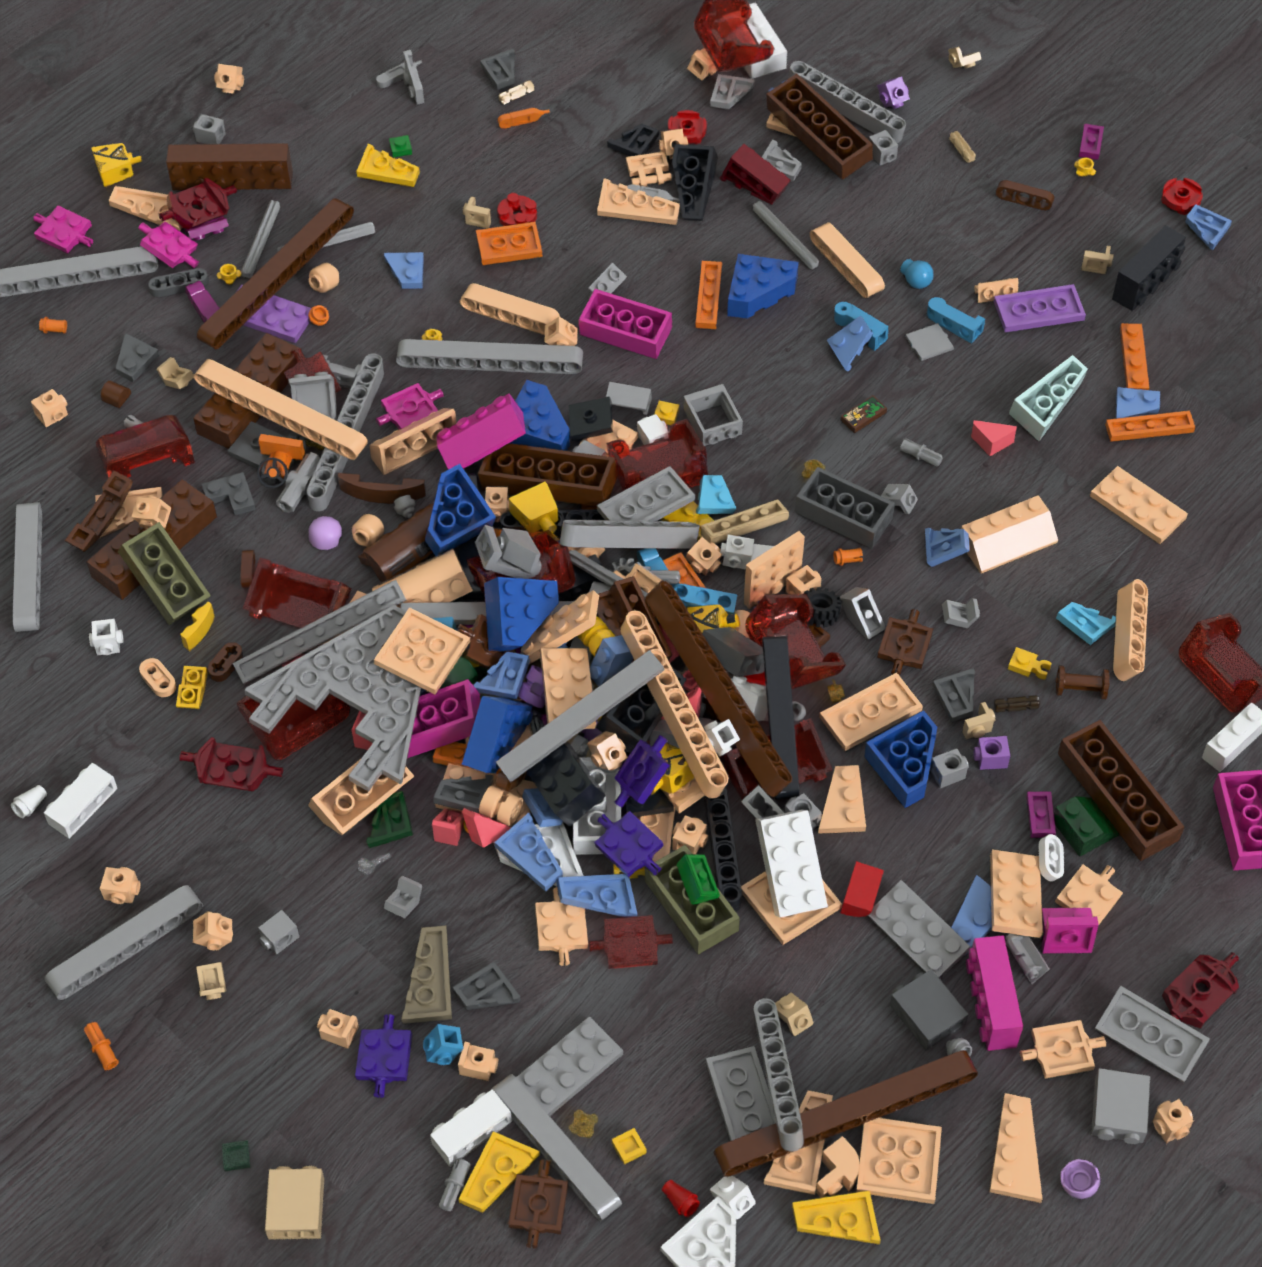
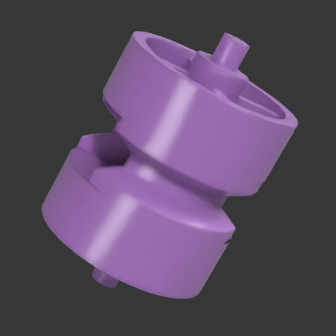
M532 665L526 675L528 681L522 683L518 697L526 702L525 704L543 708L545 705L542 668Z

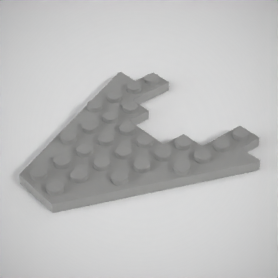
M393 605L248 686L245 689V695L260 703L250 716V723L270 734L296 699L317 710L330 693L366 714L355 728V733L373 743L349 774V781L369 792L381 774L401 785L404 778L421 687L375 665L374 659L406 611Z

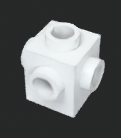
M728 535L727 542L722 543L720 551L722 556H724L723 566L746 569V564L751 561L754 539Z
M115 619L92 621V633H89L90 646L95 647L97 655L120 653V643H123V632L118 630Z
M729 719L719 724L715 720L704 726L705 732L719 756L732 750L730 746L740 740Z

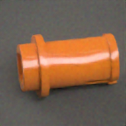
M44 317V319H40L39 329L44 333H66L67 321Z
M838 548L833 554L835 564L843 566L844 563L863 561V558L860 557L863 556L861 548L849 550Z

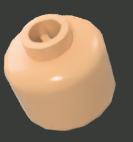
M322 263L313 268L309 273L310 286L320 293L333 289L339 283L338 270L329 263Z
M365 514L360 517L352 527V535L355 542L366 547L375 544L385 531L382 521L371 514Z

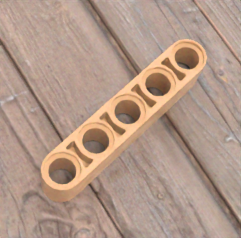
M828 222L810 231L812 243L862 297L868 298L885 288L882 277L831 223Z
M471 283L460 299V304L469 311L545 335V326L560 316L553 308L475 283Z
M1139 579L1119 589L1117 594L1113 671L1121 681H1127L1141 673L1145 666L1148 589L1145 583Z

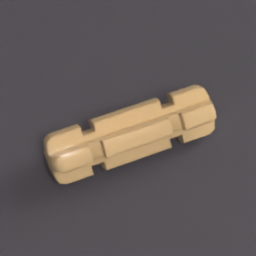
M526 81L523 85H517L507 90V93L506 91L498 95L499 101L502 104H507L510 100L513 101L526 95L525 93L533 92L534 85L531 81Z
M958 131L952 132L949 139L963 156L964 160L967 163L974 161L976 154L973 150H970V146Z

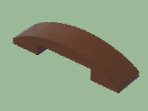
M113 471L103 485V493L83 522L75 525L65 542L83 552L88 550L105 532L117 515L133 481Z
M338 473L340 490L364 501L392 504L396 499L406 495H410L411 499L414 500L426 496L425 480L403 478L402 485L361 482L359 474Z

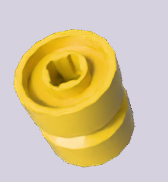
M596 616L595 625L577 637L586 647H589V651L595 657L602 640L615 637L616 635L609 630L600 617Z

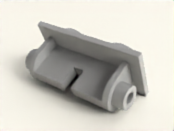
M612 263L588 288L591 291L589 299L594 289L612 294L627 276Z
M1008 934L1005 937L1006 945L1031 984L1049 970L1048 965L1029 936Z

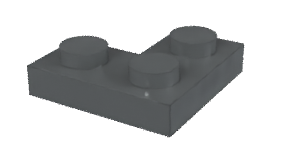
M244 472L202 483L205 496L214 503L230 500L235 516L256 510Z

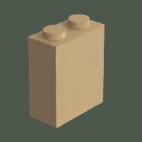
M281 1166L269 1170L265 1225L268 1239L321 1238L324 1192L322 1169H318L315 1166H305L302 1169Z

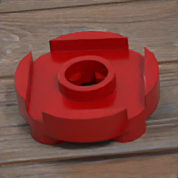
M683 110L677 112V116L673 117L672 115L669 118L668 130L683 129V135L687 137L688 144H699L706 135L707 122L705 118L699 117V113Z
M1174 178L1164 185L1161 201L1179 214L1187 215L1196 204L1200 206L1203 198L1202 188L1197 182L1189 178H1183V181H1177V178Z
M516 193L509 194L507 198L499 203L497 208L501 225L509 226L535 222L537 219L536 202Z

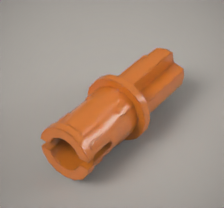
M97 1022L87 1024L84 1031L92 1044V1052L97 1054L105 1070L114 1068L118 1065L119 1061L110 1047V1040L105 1038Z

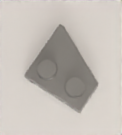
M411 50L403 51L405 73H403L404 83L409 85L410 97H414L417 105L424 103L423 88L417 68L413 66Z

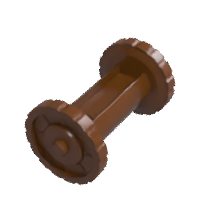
M1059 665L1055 679L1056 695L1062 696L1064 689L1100 692V698L1106 700L1110 686L1109 669H1103L1101 676L1065 673L1064 666Z

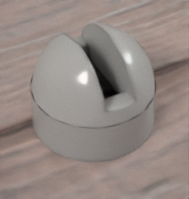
M793 701L794 721H800L806 715V709L801 703ZM795 708L800 711L799 714L794 711Z

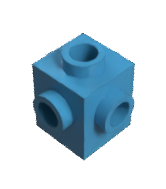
M436 1025L423 1040V1049L426 1053L427 1062L449 1065L463 1050L460 1027Z

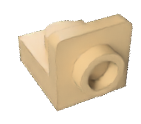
M470 197L469 202L465 203L463 207L466 224L488 229L491 225L490 209L476 206L475 197Z
M1111 246L1106 247L1105 253L1085 250L1081 270L1106 274L1107 266L1111 267L1113 261V254H1110Z

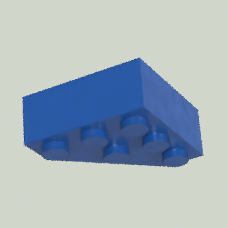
M738 254L728 297L727 316L748 319L754 316L756 311L762 308L765 310L778 303V300L782 297L793 295L798 278L799 262Z
M526 380L515 400L523 411L526 433L511 441L510 444L567 451L570 446L569 427L547 386Z
M460 464L441 473L425 537L426 543L435 556L454 549L480 534L484 525L493 527L496 516Z
M497 577L484 583L489 651L509 652L523 646L559 604L557 581Z
M482 696L462 765L485 773H496L499 769L496 761L512 750L527 725L530 724L533 716L531 712L533 706L510 698Z
M924 710L866 742L864 757L904 808L925 796L937 726Z

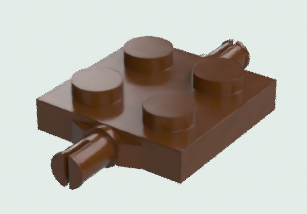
M912 609L908 620L889 617L877 658L894 663L891 671L892 675L896 673L897 669V674L900 676L903 665L922 669L933 634V628L922 626L917 622L920 614L918 610H916L914 615L915 609Z
M482 614L477 615L472 629L462 624L458 626L456 631L470 637V643L462 657L489 670L506 653V651H489L486 616ZM516 649L509 652L516 653Z
M540 1160L538 1174L531 1176L517 1174L509 1228L522 1229L529 1232L526 1246L531 1248L533 1239V1249L538 1247L539 1233L561 1234L568 1181L548 1176L551 1164L548 1160H546V1163L544 1160Z

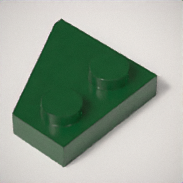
M403 791L392 794L377 807V813L372 821L373 829L371 836L367 838L369 848L413 835Z

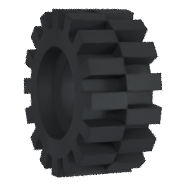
M817 587V590L814 588H810V591L806 590L802 595L799 609L803 621L807 622L809 620V625L812 626L815 623L816 627H820V624H823V627H828V624L830 626L834 625V622L838 621L842 604V601L839 600L840 596L835 595L833 590L828 592V588L821 590V587Z

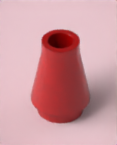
M672 1179L664 1184L662 1192L667 1196L679 1215L690 1217L696 1212L700 1205L696 1194L680 1186Z

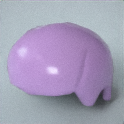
M327 516L314 519L309 526V542L319 550H329L338 546L339 539L342 536V528L339 521Z
M1076 1159L1068 1162L1061 1171L1062 1187L1073 1198H1089L1097 1192L1100 1186L1098 1168L1089 1161Z

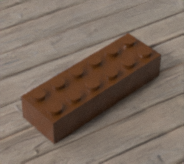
M797 73L766 94L767 109L842 180L873 159V144Z
M288 143L168 145L166 163L172 190L189 189L202 184L205 178L210 179L224 189L231 185H234L237 190L291 189L293 170Z
M266 333L234 371L281 393L289 384L288 379L294 378V375L304 366L302 350L293 344ZM214 393L193 419L198 435L229 449L251 421L256 423L261 415Z
M508 443L485 456L478 476L483 491H486V487H508V494L517 495L546 482L554 501L597 506L610 498L618 477L615 457Z
M183 479L160 498L171 507L164 529L179 550L217 518L214 502ZM135 520L86 561L91 577L121 600L140 585L118 553L122 544L147 530L140 527L139 523Z
M1101 720L1061 740L1058 755L1140 861L1180 840L1185 826Z

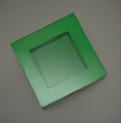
M408 135L389 138L393 158L412 155Z

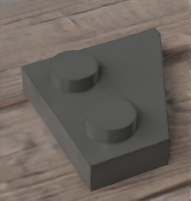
M488 774L485 775V779L472 780L471 777L441 780L434 795V804L462 811L465 808L479 813L483 795L493 783V775Z

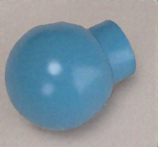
M907 259L903 262L900 272L905 275L908 284L913 288H925L933 280V269L925 261Z

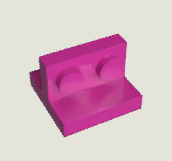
M1042 908L1043 953H1092L1099 924L1097 916H1092L1091 908Z

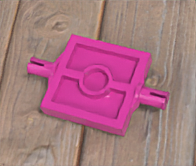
M57 206L48 217L38 213L33 217L35 222L41 224L34 233L36 239L65 253H69L79 243L88 247L93 244V239L85 236L87 230L92 226L90 220L61 206Z
M165 221L154 229L144 222L139 225L138 229L147 235L141 240L140 246L168 266L174 268L177 264L186 262L194 269L198 266L199 261L190 256L196 250L198 244Z
M419 383L414 384L382 399L381 404L387 414L376 418L379 426L391 421L400 430L414 421L430 415L432 412H437L438 409L433 404V401L444 397L441 389H438L429 394L422 389Z

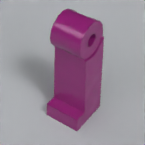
M201 281L194 282L185 287L189 300L205 323L220 307H218L208 291L205 290Z

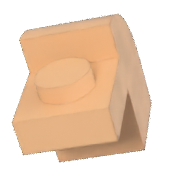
M842 1136L823 1151L822 1162L831 1172L817 1182L816 1193L820 1198H825L828 1195L834 1196L841 1190L842 1185L850 1191L857 1181L859 1158L855 1149Z

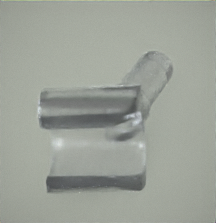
M388 852L372 861L362 857L358 861V870L365 875H370L374 871L375 866L391 858V855Z

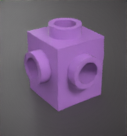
M902 77L893 78L877 85L880 93L879 98L884 107L892 106L895 109L903 106V101L910 99L908 88L904 84Z

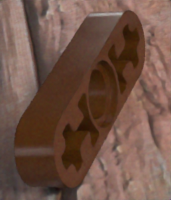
M1009 180L1000 181L996 189V195L1002 200L1040 210H1049L1054 202V195L1047 190ZM1020 193H1026L1030 197H1023Z

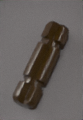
M1037 695L1028 696V698L1022 696L1007 698V700H1004V698L994 700L995 712H1005V709L1007 711L1027 710V707L1029 709H1038L1040 705Z

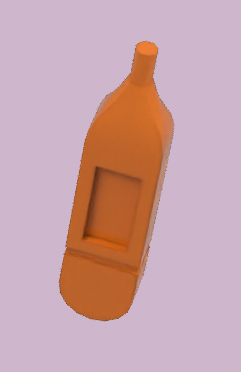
M529 108L500 115L497 118L499 127L503 129L511 126L514 127L535 122L542 115L550 113L549 109L543 111Z

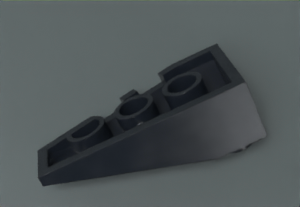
M675 144L672 164L683 220L703 221L718 159L714 146Z

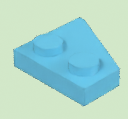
M703 475L699 484V505L696 508V513L733 514L736 506L722 475Z
M1074 602L1060 610L1056 616L1057 620L1089 645L1116 626V616H1112L1109 619L1098 615V610L1085 608L1083 605Z

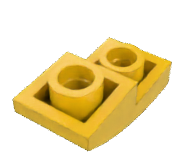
M210 602L196 609L192 614L193 624L187 626L180 634L183 646L189 652L204 638L213 623L215 616Z
M184 666L181 685L179 684L177 708L200 709L207 681V667Z

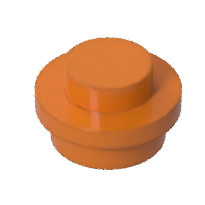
M318 305L310 309L308 317L313 324L322 326L329 320V313L324 306Z

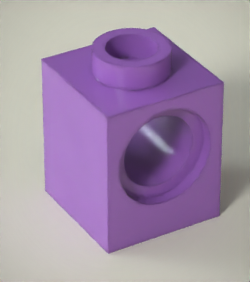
M1007 736L979 738L977 747L973 749L974 760L979 763L980 770L1008 768L1010 751Z

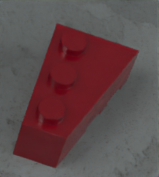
M745 144L730 158L720 177V180L724 182L729 180L735 183V187L738 189L743 187L751 191L752 196L771 205L785 191L791 181L784 173L780 172L770 162L763 159Z

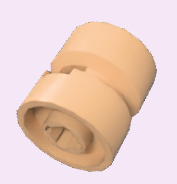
M491 785L483 795L479 813L491 819L497 817L498 822L511 827L521 812L523 799L511 793L505 795L504 790Z

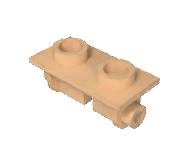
M1018 278L978 283V285L974 286L975 293H978V303L994 301V296L1018 293Z

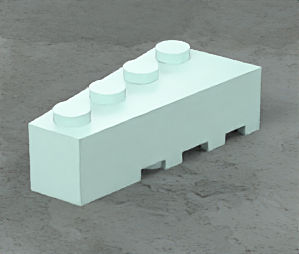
M1072 355L1014 400L1009 414L1040 441L1081 385L1088 368Z

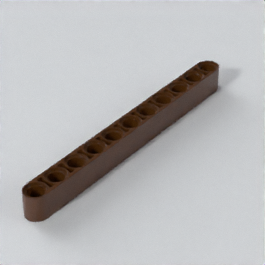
M337 198L332 199L199 328L197 339L214 349H219L351 220L354 208Z
M660 581L646 595L647 604L720 721L730 720L740 738L735 745L763 790L770 796H777L792 782L789 770L675 589L668 582Z
M961 1050L800 1113L804 1144L800 1149L968 1083L978 1076V1072L967 1051ZM775 1123L717 1147L713 1153L724 1176L730 1177L794 1151H787L782 1148Z

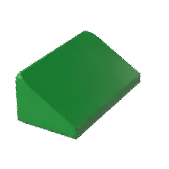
M685 854L677 862V868L690 903L699 904L719 898L720 894L705 855Z

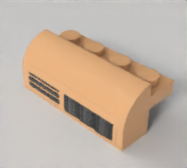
M454 549L448 550L372 587V591L396 580L407 600L403 603L451 602L473 591Z

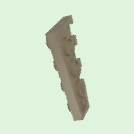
M446 926L424 927L421 929L416 960L411 974V983L401 1019L402 1024L452 1019Z

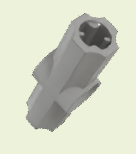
M312 452L306 454L296 471L292 470L288 474L286 486L276 501V505L283 512H293L302 497L307 495V488L320 460L317 454Z

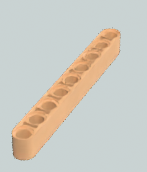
M207 359L194 374L195 381L202 387L348 459L355 460L368 443L362 433L211 359Z
M631 611L626 615L621 626V634L634 660L650 650L663 665L665 670L650 680L647 685L701 791L708 798H717L728 783V775L646 617L640 611Z

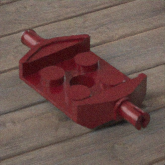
M205 178L202 184L173 194L171 191L167 196L168 211L160 213L159 219L164 222L172 218L183 228L191 229L226 215L229 210L227 196L237 193V189L234 185L225 189L221 188L210 179ZM192 205H198L201 210L194 209Z
M211 737L198 750V753L181 751L180 761L194 762L199 782L254 791L268 775L281 778L283 774V767H274L267 764L262 745L259 746L258 750L216 743L215 738ZM230 765L239 766L234 772L227 771Z
M1231 952L1224 961H1219L1210 955H1199L1162 994L1170 1015L1185 1024L1201 1029L1210 1016L1232 994L1237 992L1239 988L1238 981L1230 969L1239 961V957L1236 955L1233 958L1235 953ZM1196 984H1205L1209 991L1200 992L1196 988Z

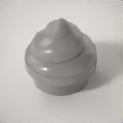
M410 495L396 499L394 501L396 513L410 519L415 509V500L411 499Z
M964 1038L949 1040L946 1043L948 1055L961 1050H966L969 1056L972 1054V1047Z

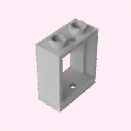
M723 384L684 396L683 410L702 447L742 435L743 421ZM721 405L729 423L704 430L696 412Z

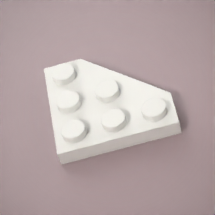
M563 822L560 826L540 827L538 824H535L542 834L545 844L551 850L563 871V877L583 876ZM495 847L501 863L522 871Z
M717 1196L663 1244L661 1252L675 1267H735L736 1213Z

